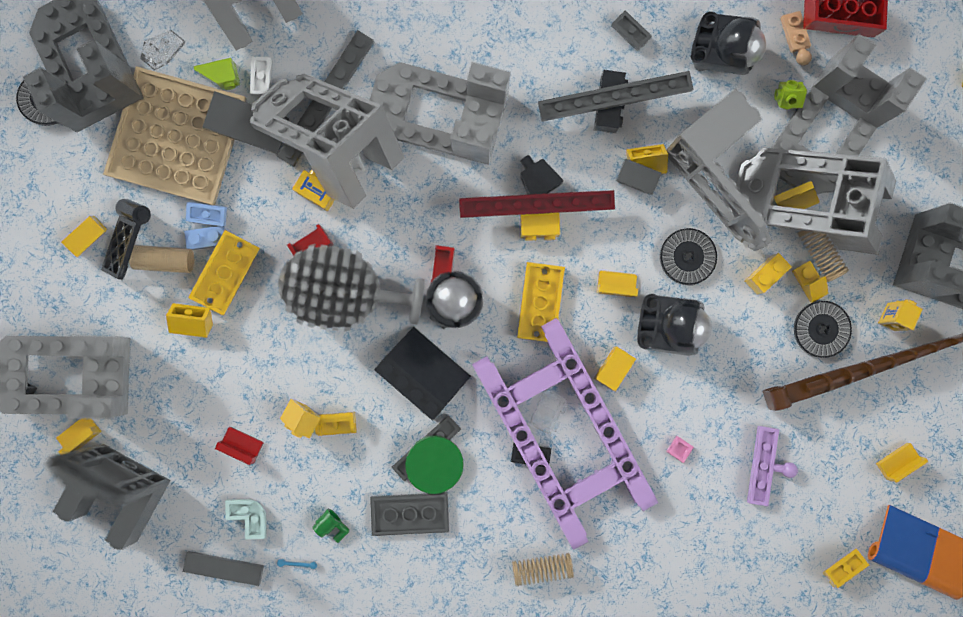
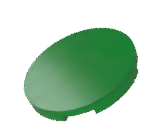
M437 435L427 436L418 440L410 449L405 461L406 473L412 485L418 490L429 494H438L451 489L459 481L464 467L463 457L458 446L451 440Z

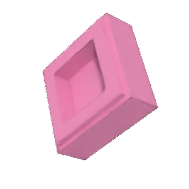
M676 436L666 452L684 463L694 447Z

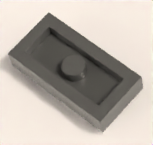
M626 10L611 24V27L637 51L652 37Z

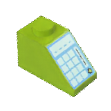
M231 58L193 66L194 70L201 77L221 89L232 90L235 89V86L241 85L236 63Z

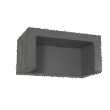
M624 159L616 181L653 195L662 173Z

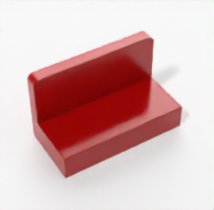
M228 427L223 440L217 442L215 450L251 465L255 463L264 442L233 427Z

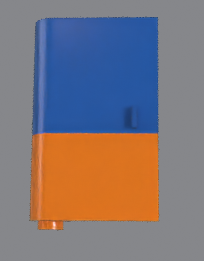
M888 505L879 541L874 542L870 546L868 559L955 600L963 598V538L894 506Z

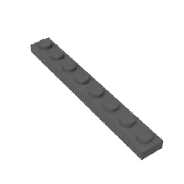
M357 30L324 82L344 90L374 44V40ZM312 100L297 125L314 133L322 125L332 108ZM284 143L277 157L294 167L303 152Z
M690 71L541 100L538 101L541 121L544 122L692 92L694 88Z

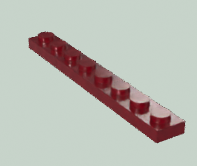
M614 190L459 198L460 218L615 210Z

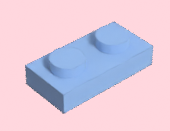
M187 202L186 221L217 226L226 225L227 206Z
M224 226L185 231L186 248L196 250L216 247L225 230Z

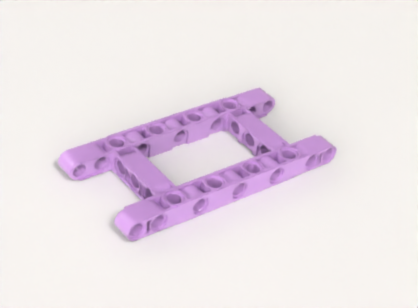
M555 318L541 327L548 340L547 343L557 359L556 361L506 387L494 363L490 362L488 356L472 365L572 549L575 550L589 542L586 538L587 534L573 510L577 506L622 481L625 483L634 502L637 503L642 511L656 505L658 501L562 325ZM572 358L575 361V367L568 369L566 362ZM567 378L572 384L584 411L590 417L601 442L611 455L612 461L610 465L599 471L596 469L590 476L582 480L578 479L577 483L564 489L561 488L517 405ZM587 393L594 395L591 403H586L585 401ZM506 396L508 404L500 406L498 404L499 397ZM611 427L612 434L605 437L603 434L604 429ZM521 430L527 432V436L523 440H519L516 437L517 432ZM630 461L631 467L628 470H623V463ZM538 465L545 466V471L541 474L535 472V468ZM562 499L564 500L563 506L555 507L554 502Z

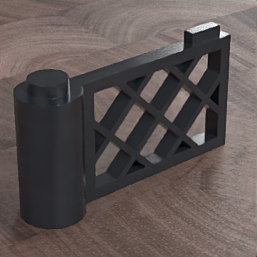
M121 199L116 204L115 210L119 217L101 268L102 271L119 280H123L126 275L128 263L141 225L146 224L151 217L148 207L129 199Z

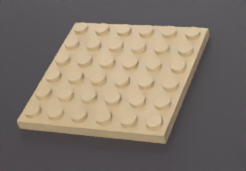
M136 66L133 76L144 98L123 109L103 175L197 202L215 205L235 139L203 129V124L214 91L246 102L247 98Z

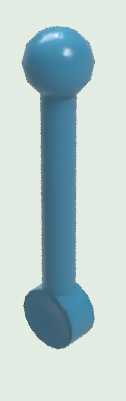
M284 559L277 561L279 567L288 565L310 567L311 569L317 568L316 562H288Z

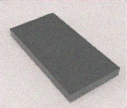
M214 91L203 129L278 154L282 142L252 127L250 123V118L253 116L252 104ZM285 116L284 118H282L289 121V117Z
M448 492L370 497L372 536L449 532Z

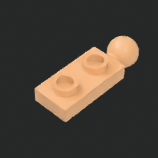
M801 11L782 15L780 20L790 52L798 51L796 61L799 65L805 66L811 62L812 55L806 50L810 48L811 42L807 30L803 29L804 20Z

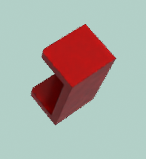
M318 224L316 225L317 229L294 244L288 243L287 247L294 256L301 250L302 252L307 250L309 245L315 244V248L321 247V244L331 247L334 244L323 227Z
M435 245V259L431 282L440 274L453 271L454 247Z

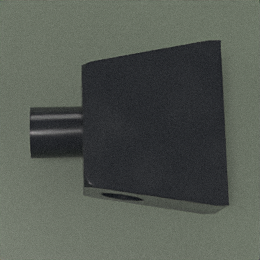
M527 155L520 160L525 168L520 173V179L528 195L548 194L563 184L564 180L544 159L535 163L531 156Z

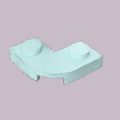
M252 499L225 500L226 520H245V539H265L267 537L266 513L260 503Z

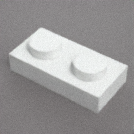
M252 56L251 96H262L271 88V57Z

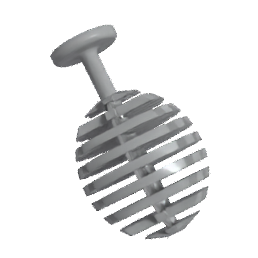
M315 244L309 245L307 250L303 252L301 250L289 262H286L279 276L278 289L281 300L283 299L286 304L285 311L291 314L294 313L297 316V323L302 325L303 321L308 322V327L314 328L316 325L320 326V329L325 330L326 328H332V331H338L339 327L345 326V332L351 330V325L356 322L357 324L364 323L365 317L370 312H373L379 301L410 306L409 321L411 324L417 325L421 313L425 281L422 278L416 279L412 294L380 290L378 276L376 277L372 265L362 259V253L357 251L354 254L351 252V249H342L322 244L321 247L315 248Z

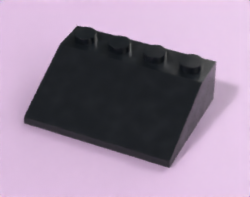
M415 327L398 342L374 369L432 421L471 377Z

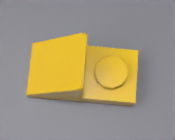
M807 261L792 270L810 303L829 294L826 276L820 277L811 261Z

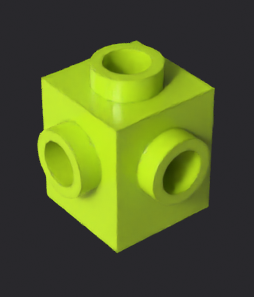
M794 80L779 82L778 89L774 93V99L780 108L786 110L803 108L807 89L803 82Z

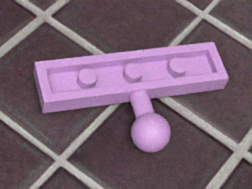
M758 426L747 497V502L750 504L768 506L773 471L783 473L787 478H793L798 473V468L794 463L774 464L779 429Z

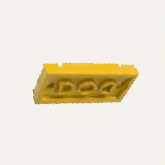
M224 230L188 298L224 316L260 248ZM239 242L243 244L241 248L237 246ZM212 298V303H208L207 299Z
M527 262L517 338L548 342L541 326L555 318H559L565 267ZM546 269L547 274H543L542 270ZM538 331L539 336H534V332Z

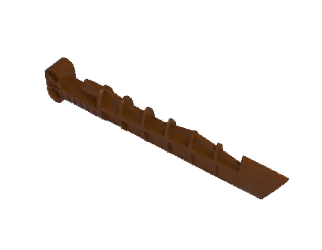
M963 333L821 373L784 386L765 389L762 392L767 407L773 411L787 409L792 406V403L830 392L938 352L939 350L963 343Z

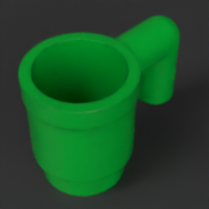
M329 508L312 526L314 532L322 538L336 527L339 532L333 539L337 543L349 533V528Z

